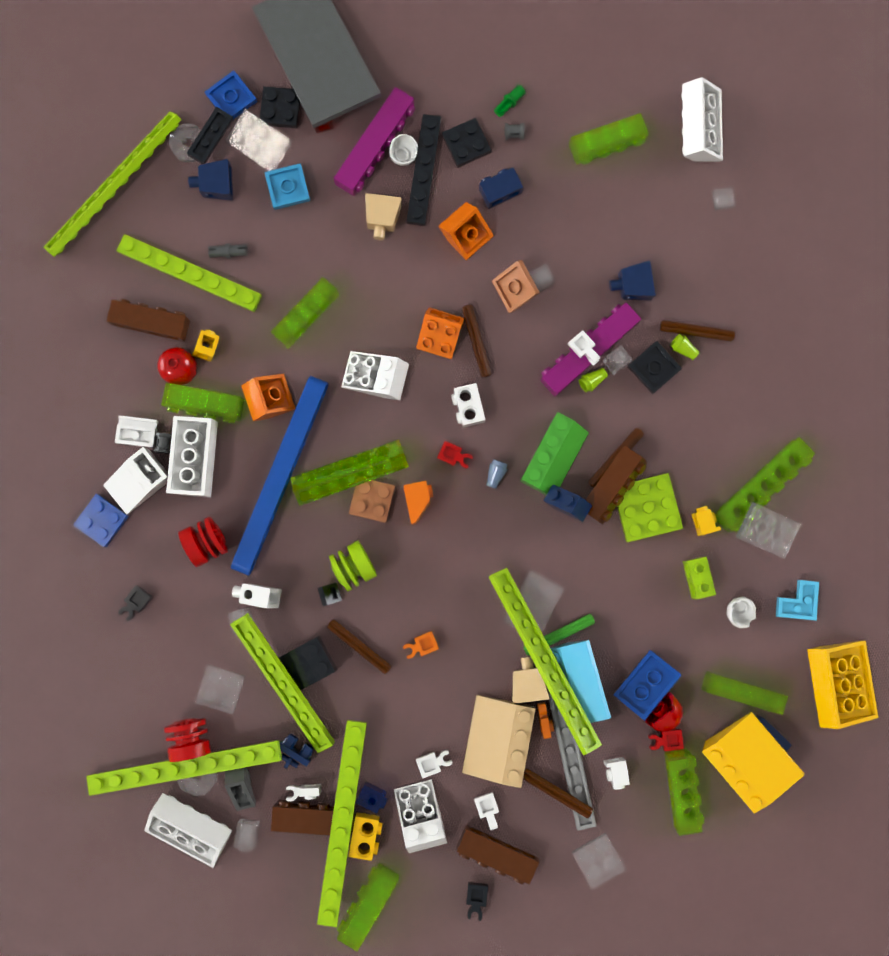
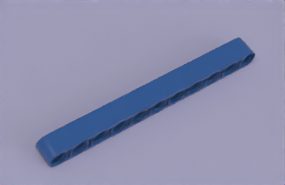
M313 376L308 378L238 546L231 569L248 576L251 574L328 389V382Z

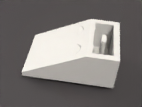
M350 351L341 387L382 398L400 400L409 364L398 357Z
M142 447L128 458L103 486L125 514L128 515L167 484L168 472L149 449Z
M432 779L394 789L407 851L413 853L446 844L447 839Z

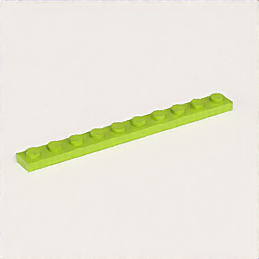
M169 111L43 248L53 257L62 253L65 245L76 238L77 232L82 227L88 225L90 218L95 213L101 211L103 204L114 197L116 190L120 186L127 183L128 177L140 169L141 163L145 159L153 155V150L165 142L166 136L170 132L178 128L181 118Z
M505 568L490 575L489 579L583 756L602 746L510 572Z
M347 720L317 925L337 927L367 722Z
M279 740L215 751L205 756L185 761L169 762V760L95 773L86 776L89 796L278 762L282 760Z

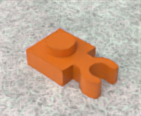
M432 631L415 637V644L407 643L403 646V649L408 647L412 649V653L406 656L407 659L413 658L416 652H420L422 657L439 649Z
M545 702L537 703L543 739L552 738L551 732H554L552 720L548 719Z

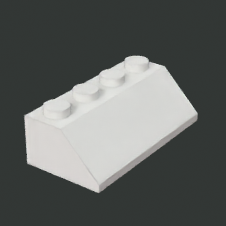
M703 77L682 84V152L684 157L699 162L723 161L722 89Z
M173 417L166 493L211 497L218 428L216 420L198 417Z
M162 793L150 811L144 830L214 868L232 832L227 825L212 820L210 816L201 814L190 805H184L173 796H167Z

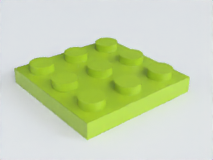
M669 473L635 481L632 489L627 490L623 496L622 503L617 506L626 543L683 529Z

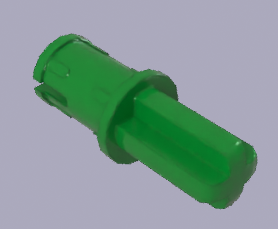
M518 84L509 94L504 95V100L494 109V113L498 117H502L510 107H515L516 102L526 94L523 86Z

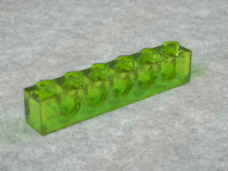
M800 437L790 441L714 513L717 522L726 532H737L744 526L742 522L747 518L751 519L758 512L756 509L760 505L765 506L771 500L770 496L774 492H780L785 487L784 483L788 479H794L799 474L798 470L802 466L804 468L813 461L811 457L816 453ZM790 456L794 457L795 459L794 465L790 464L789 462ZM776 469H779L782 473L780 478L775 475ZM763 481L768 485L767 491H764L761 487ZM749 494L754 497L753 504H750L747 500ZM735 507H738L741 511L739 517L734 515Z
M398 439L291 477L290 479L294 495L299 506L405 469L409 465Z

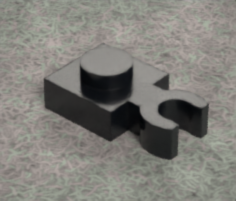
M135 585L124 599L128 605L122 607L118 614L122 615L125 611H128L129 616L126 620L131 621L135 616V610L141 612L153 596L140 586Z
M468 882L466 905H471L467 911L468 919L471 920V914L477 912L478 920H482L480 906L486 907L488 884Z

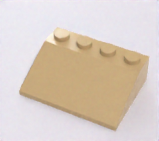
M476 695L462 773L499 784L521 788L536 708L533 705L513 704L512 701Z

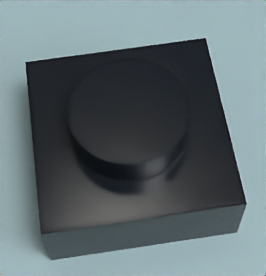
M336 582L317 588L323 607L342 601Z

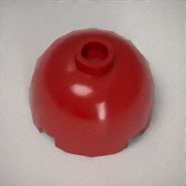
M179 347L169 348L158 359V372L162 379L171 385H186L196 375L197 362L194 356L186 349Z
M669 692L645 723L660 732H667L676 728L680 724L683 715L681 703Z

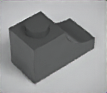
M247 767L225 771L224 786L236 811L255 807L256 799L253 794L250 773Z

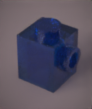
M365 781L356 804L377 814L379 808L384 809L388 800L385 797L386 791Z

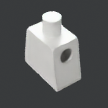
M243 583L242 587L236 585L233 587L232 597L239 598V603L262 608H279L282 589Z

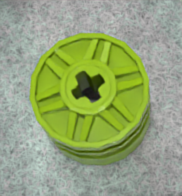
M359 540L347 546L349 552L347 557L341 550L338 551L341 560H338L334 554L329 556L332 570L337 580L348 592L353 589L350 583L351 580L356 587L360 586L358 576L361 575L366 582L378 576Z

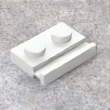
M119 415L115 443L155 448L158 420Z

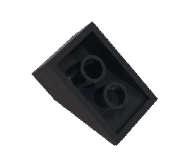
M320 635L279 657L300 690L337 671Z

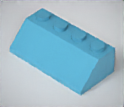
M590 641L567 642L550 648L590 723L610 719V711Z

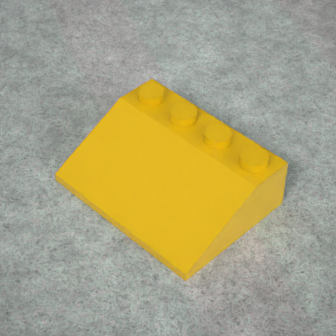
M866 640L807 649L821 728L841 729L878 718Z
M752 712L706 740L702 750L706 758L754 814L774 802L805 774Z

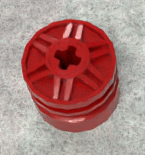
M211 517L205 518L204 523L202 521L197 522L198 532L194 527L189 526L178 533L182 547L195 567H200L210 561L208 552L214 558L219 557V552L222 555L228 552L225 537Z
M205 718L183 719L164 727V733L174 732V734L165 737L166 741H175V745L167 748L169 762L190 760L211 753L209 739L199 738L200 735L208 732L207 728L198 729V727L206 724Z

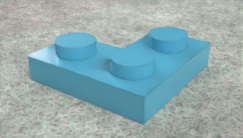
M797 580L796 599L777 597L776 617L817 621L819 582Z

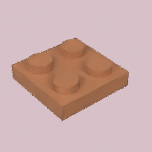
M522 260L516 261L492 280L509 313H513L540 293Z
M358 477L349 514L386 523L395 486Z

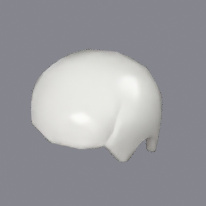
M399 134L390 144L389 155L391 160L400 166L410 165L417 156L418 144L413 137L407 134Z
M738 597L728 604L726 614L734 626L748 628L750 622L756 619V606L752 600L746 597Z

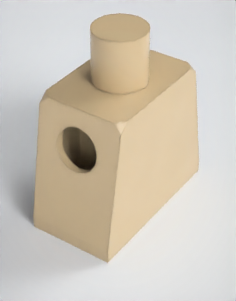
M366 193L367 228L374 230V239L384 240L385 231L394 232L402 207L401 197Z
M531 656L521 658L522 669L513 671V704L551 699L552 696L537 667L534 668Z

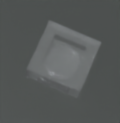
M732 187L713 190L712 196L715 210L734 208L735 201Z

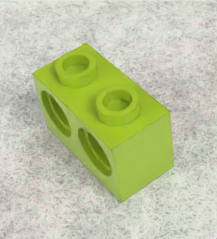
M707 557L682 561L691 598L701 599L716 595Z

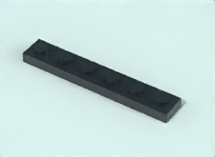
M423 114L407 224L425 226L441 116Z

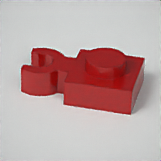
M444 441L437 459L452 466L459 462L461 467L468 469L469 466L464 464L463 460L465 458L472 460L473 456L470 454H460L462 451L461 447Z
M680 728L661 732L659 737L655 734L648 735L649 739H656V744L649 746L651 750H657L660 746H663V751L684 749L682 729Z

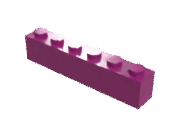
M397 87L393 89L335 175L334 182L336 186L352 196H355L357 192L359 193L363 189L365 179L371 177L375 170L374 166L377 162H381L385 155L384 151L387 147H390L398 131L401 132L404 128L406 118L408 116L411 117L414 113L413 97Z
M627 303L622 306L618 304L611 311L612 315L608 319L606 317L602 318L597 323L598 328L594 331L590 329L586 333L596 344L592 349L600 357L640 322L641 318ZM569 348L571 352L566 356L562 354L555 360L557 364L553 368L549 366L541 373V383L554 397L592 365L585 355L580 359Z

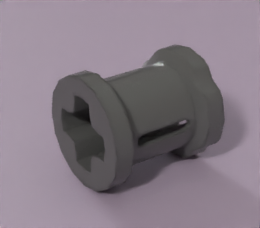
M505 123V141L510 138L524 140V123L520 125Z
M156 432V448H154L153 452L170 454L169 448L172 434Z

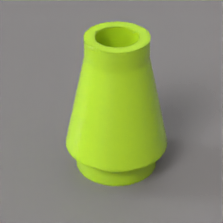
M678 334L670 344L673 351L691 360H694L700 352L685 335Z
M604 368L584 374L579 379V385L583 391L592 392L608 377V374Z

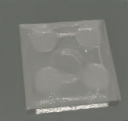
M207 665L195 703L234 714L246 675Z
M606 832L572 851L591 889L626 870Z

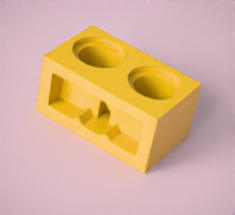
M356 813L348 857L372 861L373 855H377L379 843L376 842V836L381 835L383 824L379 822L380 816ZM364 823H371L373 829L370 831L363 828ZM367 843L370 848L364 851L359 845Z

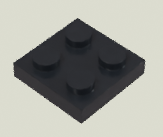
M263 86L260 125L297 129L300 101L294 90Z
M476 117L442 132V137L457 168L491 153V148Z
M658 341L654 342L627 366L652 395L682 369Z

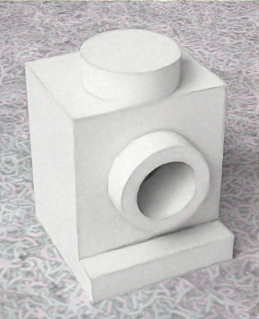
M623 757L603 760L604 765L609 768L606 770L608 782L611 781L613 789H623L625 785H630L627 764Z

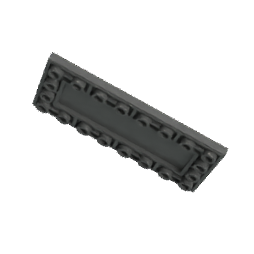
M266 0L252 7L313 129L382 97L331 0Z

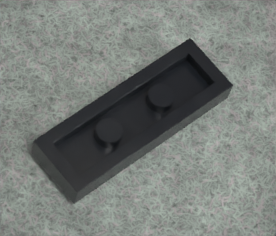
M216 107L189 148L187 156L200 164H205L232 123L233 116Z

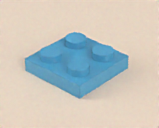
M301 163L264 172L274 210L310 201Z

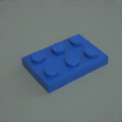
M650 650L614 693V696L641 719L646 721L682 675Z

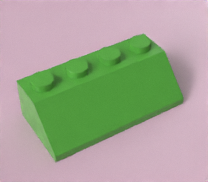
M557 412L520 482L544 495H547L552 484L560 487L589 432L576 421Z

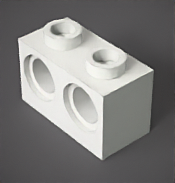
M477 384L454 388V394H451L453 405L458 407L459 412L456 413L458 424L462 423L464 428L485 423L486 419ZM468 393L471 398L468 401H463L460 395ZM467 411H473L475 418L468 420L464 414Z

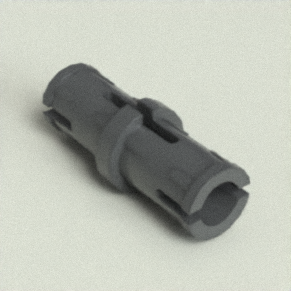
M225 243V245L208 246L209 258L226 257L230 259L232 256H248V252H246L248 251L247 244L230 245V243Z

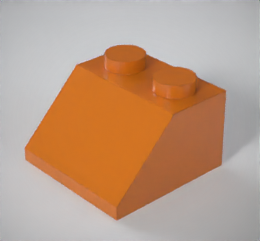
M465 202L438 226L447 241L465 260L471 257L494 236L478 208L468 202Z
M284 374L254 377L241 385L253 421L270 419L296 409Z
M427 481L403 485L411 525L417 524L430 504V498L433 497L431 484L427 485Z

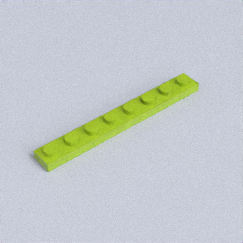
M124 234L116 250L124 256L252 312H255L262 297L258 292Z
M247 613L230 624L316 752L320 753L333 746L335 743L334 739L250 615Z

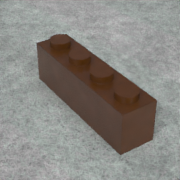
M119 298L118 301L111 299L106 322L110 325L185 342L190 323L185 313L179 311L170 313L162 307L148 308L147 304L137 302V305L131 304L129 300Z
M624 445L586 498V501L592 505L588 515L602 525L604 522L609 521L612 511L622 503L623 496L627 490L632 489L637 476L645 471L647 461Z
M279 800L272 809L271 831L330 836L334 807L329 806L330 804L318 803L317 806L310 805V802L305 801L298 802V804H290V801Z
M465 825L456 846L457 852H459V856L467 860L472 858L477 861L478 865L484 868L492 867L499 875L506 876L507 874L513 877L515 882L522 885L524 883L530 885L539 864L538 857L468 825Z

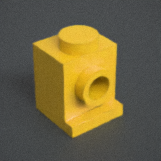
M201 330L192 356L211 362L220 336L211 330ZM207 343L209 345V348L203 346L202 344Z
M707 506L697 508V512L691 514L698 536L721 530L720 526L716 527L715 525L717 519L714 512H711V509H708Z

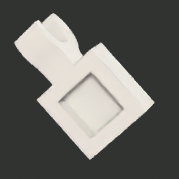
M583 330L568 342L570 348L580 359L585 355L593 366L599 361L600 356L592 349L596 344Z
M321 784L288 785L286 790H292L294 795L287 796L286 800L294 801L298 796L305 797L307 800L316 799V796H319L321 793Z
M493 792L474 798L480 819L487 818L490 830L498 828L494 814L498 813L499 810Z

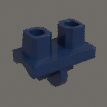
M292 733L280 742V749L284 752L282 760L286 762L284 768L287 769L289 765L297 768L300 763L307 767L312 759L311 755L314 747L305 743L301 751L294 746L299 738Z

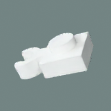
M448 750L442 751L437 757L435 752H431L416 758L422 779L441 772V765L450 766L453 763L452 760H443V756L449 754Z

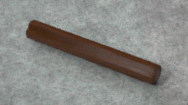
M466 305L462 307L480 375L481 377H488L492 372L472 305Z
M663 320L660 324V330L664 332L730 342L735 338V331L666 320Z
M635 428L590 478L588 483L591 487L594 488L624 445L632 450L644 436V432L641 429Z
M336 620L330 621L327 625L329 630L383 674L389 672L391 669L389 663Z
M527 768L524 770L523 780L585 818L591 816L593 812L592 807Z

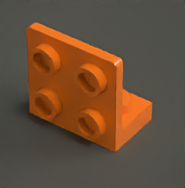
M429 307L423 319L416 348L452 359L465 318Z

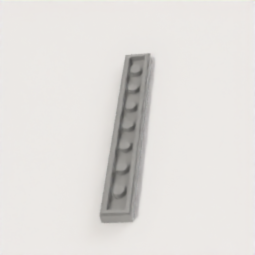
M548 699L568 792L592 807L580 748L554 699ZM572 810L577 831L597 827L593 812L589 818H585Z

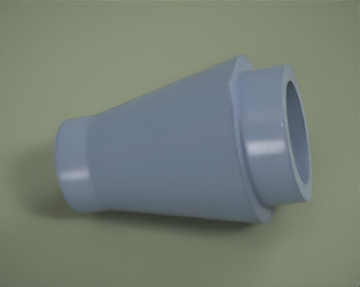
M493 459L489 466L486 485L497 489L498 484L508 470L506 469L508 464Z

